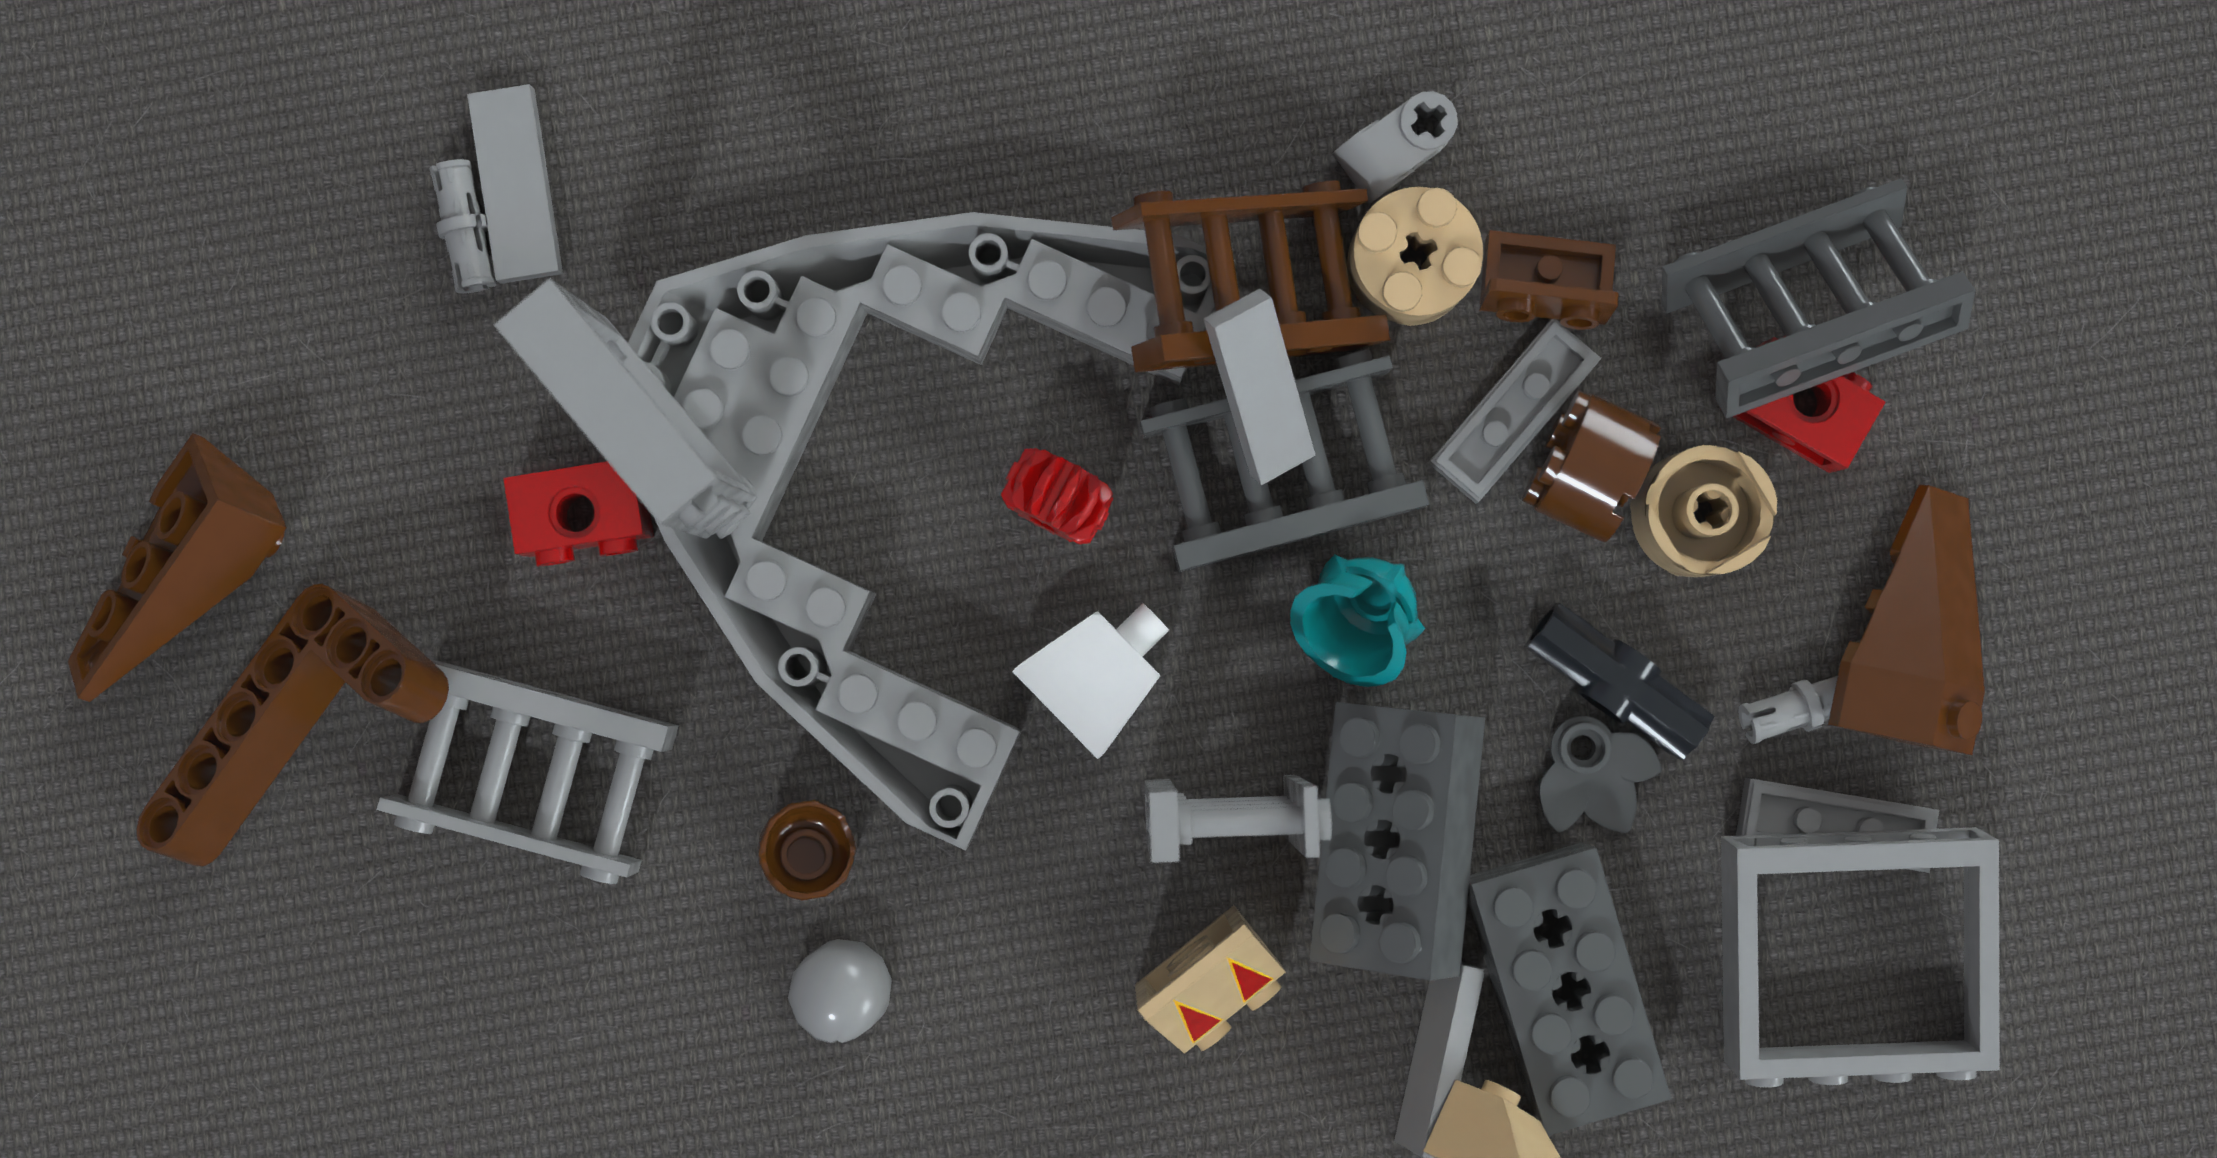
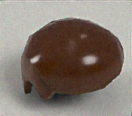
M816 800L789 803L772 815L760 833L757 850L759 864L769 884L781 894L804 901L826 897L847 880L855 859L856 844L846 818L839 810Z

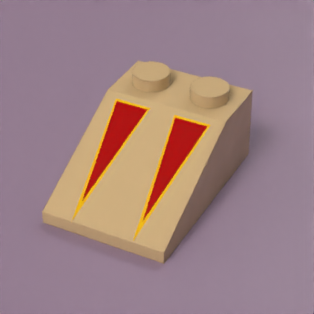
M1233 905L1135 984L1137 1009L1151 1026L1184 1054L1195 1045L1201 1051H1204L1229 1032L1231 1025L1227 1022V1019L1247 1004L1251 1011H1254L1269 1001L1281 989L1282 986L1278 983L1277 979L1286 972L1269 948Z

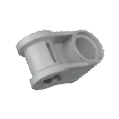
M1434 91L1421 92L1412 96L1380 121L1376 120L1356 133L1336 149L1333 155L1357 189H1367L1368 204L1372 205L1416 172L1417 168L1438 154L1447 145L1458 125L1456 109L1445 95ZM1416 113L1423 119L1429 118L1432 115L1438 119L1439 124L1433 132L1435 138L1428 131L1419 136L1413 132L1412 127L1418 119Z

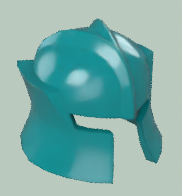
M1334 554L1321 571L1318 584L1305 588L1295 596L1290 610L1291 628L1296 641L1305 654L1333 677L1348 684L1363 687L1380 686L1395 680L1405 665L1406 645L1418 638L1425 630V627L1418 619L1416 592L1406 576L1404 564H1392L1373 557H1359L1346 560Z

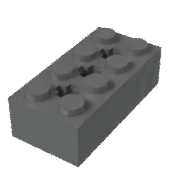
M1341 702L1335 703L1326 799L1329 798L1332 831L1331 840H1322L1310 961L1429 981L1460 976L1485 728L1484 717ZM1403 767H1406L1407 773L1405 782L1402 781ZM1396 832L1400 834L1399 847L1396 846L1395 842ZM1389 898L1393 899V912L1389 908Z
M1581 842L1470 875L1467 901L1531 1116L1541 1122L1548 1136L1671 1100L1670 1091L1597 848ZM1548 910L1549 914L1558 918V925L1553 928V935L1549 938H1545L1538 933L1534 934V927H1538L1543 923L1541 913ZM1566 973V975L1577 982L1576 987L1571 989V996L1563 1000L1556 994L1553 995L1552 991L1562 986L1560 976ZM1585 1036L1595 1043V1046L1589 1051V1057L1584 1061H1580L1575 1056L1571 1057V1053L1580 1050L1579 1039Z

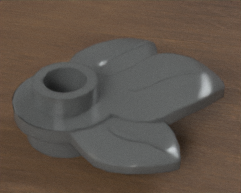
M1570 717L1557 726L1550 740V755L1553 763L1539 783V799L1542 812L1547 822L1556 832L1568 829L1584 813L1589 819L1605 828L1628 833L1632 828L1637 809L1634 782L1645 781L1661 773L1662 766L1651 745L1634 733H1611L1604 723L1593 717ZM1580 735L1586 736L1591 742V752L1584 759H1576L1570 749L1573 739Z

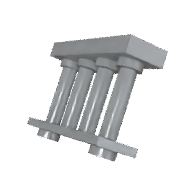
M431 660L444 672L448 679L449 692L447 701L442 710L429 721L409 796L396 794L380 797L377 810L396 815L394 825L409 831L432 834L434 826L579 864L582 865L581 876L598 882L617 884L619 876L629 877L638 873L642 860L619 854L639 778L644 760H651L654 750L663 752L673 749L679 725L450 663ZM469 700L493 706L490 717L496 719L472 809L470 813L434 804L459 711L460 709L467 710ZM534 717L555 723L552 734L558 736L534 825L532 830L496 821V816L521 726L528 727L530 718ZM592 733L615 739L614 751L619 752L594 847L557 837L583 743H590Z
M1283 775L1284 796L1186 799L1184 793H1177L1170 779L1144 780L1146 843L1151 862H1179V845H1192V838L1258 835H1285V838L1305 857H1320L1319 840H1331L1329 798L1318 799L1317 786L1297 775Z

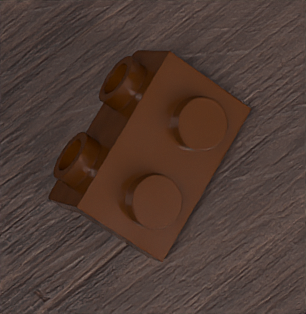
M1489 230L1485 239L1479 310L1496 312V316L1499 319L1509 322H1528L1535 317L1559 319L1562 326L1578 330L1593 329L1599 324L1606 325L1618 307L1619 293L1613 291L1616 245Z

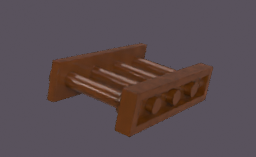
M1334 180L1306 185L1302 187V193L1173 200L1172 191H1154L1135 196L1133 198V207L1111 217L1113 230L1145 229L1159 326L1153 328L1154 338L1131 347L1135 373L1217 365L1207 331L1194 332L1192 321H1185L1171 230L1173 226L1202 225L1215 312L1240 299L1228 223L1258 221L1269 294L1273 300L1288 358L1356 352L1389 341L1390 335L1386 315L1361 317L1360 307H1353L1339 221L1340 213L1368 202L1367 189L1341 190L1340 181ZM1313 217L1328 310L1322 313L1323 320L1307 322L1305 312L1298 311L1284 219Z

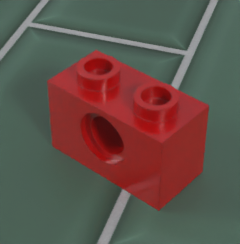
M1773 337L1757 345V347L1776 341L1778 339L1776 337ZM1851 372L1810 388L1817 398V408L1812 417L1805 416L1797 410L1794 405L1793 394L1732 416L1824 471L1832 473L1849 467L1886 402L1870 393L1872 384L1869 381Z
M608 461L503 478L514 552L516 555L526 557L535 556L536 566H550L575 561L574 550L598 546L600 556L631 553L638 551L637 540L654 537L650 511ZM587 497L594 506V519L589 527L575 532L567 521L568 508L576 499Z

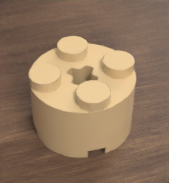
M1428 187L1400 189L1378 200L1367 211L1357 227L1349 246L1346 263L1349 282L1361 304L1375 315H1386L1387 320L1408 326L1426 324L1447 314L1471 290L1481 273L1483 242L1478 225L1471 213L1447 190ZM1408 245H1411L1414 251L1423 250L1426 254L1427 259L1421 265V270H1419L1415 262L1404 264L1400 257Z
M1711 445L1696 446L1661 460L1648 471L1636 498H1631L1630 501L1633 530L1645 554L1655 564L1673 575L1706 577L1730 573L1747 566L1765 550L1771 537L1770 533L1773 527L1774 515H1777L1776 492L1765 470L1753 458L1739 451L1736 452L1724 447ZM1708 501L1713 511L1705 517L1706 522L1698 523L1694 516V512L1698 509V503Z

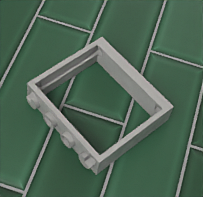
M549 278L494 324L497 330L661 525L706 539L716 533L722 539L738 528L737 525L751 514L746 506L757 496L605 316Z
M1976 827L1721 836L1724 1062L1740 1080H1745L1746 1084L1756 1087H1777L1784 1084V1078L1808 1077L1809 1081L1816 1084L1840 1085L1848 1082V1076L1872 1075L1878 1081L1902 1083L1912 1080V1073H1936L1937 1076L1944 1079L1971 1080L1976 1077V1071L2000 1070L1999 839ZM1964 867V1040L1759 1048L1757 874Z

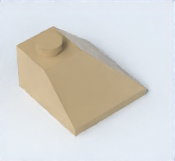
M1455 1080L1423 1152L1433 1158H1561L1541 1122L1517 1107L1521 1096L1490 1080H1485L1481 1089Z

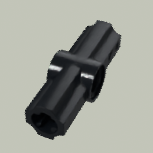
M1555 603L1531 632L1524 647L1579 687L1577 692L1600 711L1622 724L1625 721L1643 733L1646 738L1654 741L1669 755H1673L1679 760H1684L1704 739L1710 730L1711 722L1715 716L1659 676L1662 672L1659 667L1640 652L1620 640L1614 639L1611 641L1589 622L1570 611V608H1566L1561 603Z

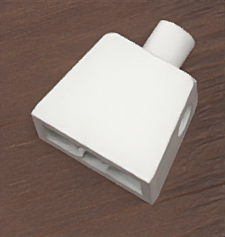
M1144 603L1117 629L1096 611L1023 661L1012 672L1099 759L1161 676L1143 656L1169 629Z

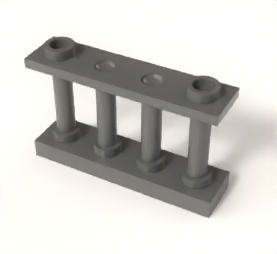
M1902 178L1879 187L1864 188L1844 200L1703 252L1685 254L1673 263L1662 266L1661 305L1665 312L1668 314L1694 304L1725 358L1717 362L1715 400L1726 419L1968 329L1976 290L1965 273L1962 271L1940 280L1930 279L1897 229L1902 227L1907 186ZM1872 238L1906 292L1878 303L1870 302L1838 250ZM1813 260L1846 315L1819 325L1809 324L1778 272ZM1751 282L1754 283L1785 335L1784 338L1757 348L1748 346L1719 297V294Z
M1371 350L1351 353L1334 359L1336 370L1295 380L1315 456L1302 463L1311 497L1305 499L1308 510L1283 516L1280 505H1273L1268 482L1260 485L1250 476L1227 398L1188 408L1186 398L1149 408L1152 418L1140 421L1142 438L1145 439L1163 434L1188 528L1182 531L1185 543L1172 547L1178 573L1411 512L1430 505L1423 480L1406 484L1404 473L1397 474L1374 390L1372 379L1385 376L1393 368L1390 355L1373 360ZM1343 386L1348 388L1372 481L1367 482L1369 494L1348 500L1344 499L1342 489L1335 490L1310 396ZM1224 418L1249 510L1248 514L1243 515L1246 523L1245 527L1223 533L1221 532L1219 522L1212 523L1187 427Z

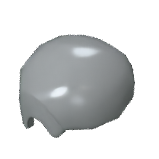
M836 939L825 943L811 952L798 965V968L792 974L788 1001L797 1024L812 1037L827 1043H834L836 1041L844 1043L856 1039L869 1030L884 1015L889 1005L892 978L883 958L865 943Z

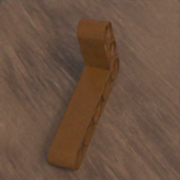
M314 584L306 588L291 605L144 807L136 828L137 839L140 845L148 851L193 866H206L212 863L227 846L345 682L367 702L414 723H425L433 719L442 710L447 701L449 692L447 677L439 667L373 608L324 584Z

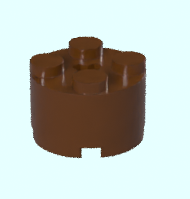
M1578 391L1571 401L1566 414L1561 412L1555 421L1545 443V447L1551 449V452L1543 467L1538 466L1531 476L1524 491L1522 501L1532 505L1533 510L1599 541L1607 542L1624 519V517L1614 513L1613 510L1616 506L1622 508L1629 497L1635 499L1645 480L1660 442L1661 436L1657 435V433L1662 429L1661 426L1591 393L1587 395Z

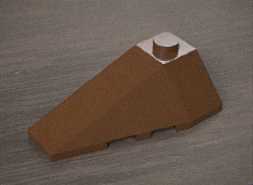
M192 433L159 480L149 500L150 503L158 506L159 509L144 539L141 540L134 536L130 537L122 553L127 559L122 570V582L118 590H107L102 593L68 660L79 699L91 702L253 576L265 558H269L277 552L283 541L287 527L273 494L209 441L199 435Z
M1919 484L1890 549L1894 567L1883 590L1872 589L1865 608L1872 614V617L1860 643L1849 641L1841 659L1828 725L1910 745L1972 755L1976 735L1982 725L1981 709L1985 687L1969 501L1966 497L1930 485Z

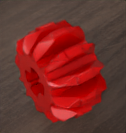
M1037 448L1024 449L1018 461L1012 464L1005 478L1007 482L1001 493L1007 508L1016 512L1018 516L1027 519L1035 526L1041 527L1053 535L1060 536L1069 542L1077 544L1090 543L1098 530L1101 531L1110 514L1108 511L1113 501V493L1110 487L1099 480L1098 476L1087 472L1079 465L1067 461L1062 456L1058 457L1046 450H1039Z

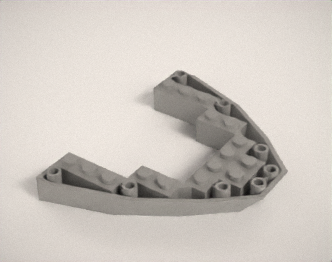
M970 212L805 235L656 281L628 344L757 496L746 506L751 514L737 525L738 528L722 539L716 533L706 539L661 525L655 518L664 541L755 682L906 824L966 851L976 833L1022 729L851 652V648L876 593L762 541L867 313L982 365L1007 309H1010L1134 366L1131 347L1154 338L1153 328L1159 326L1145 230H1113V227ZM1172 233L1185 321H1192L1194 332L1205 331L1206 326L1203 319L1211 315L1215 309L1206 248L1185 237ZM1187 368L1147 372L1179 386Z

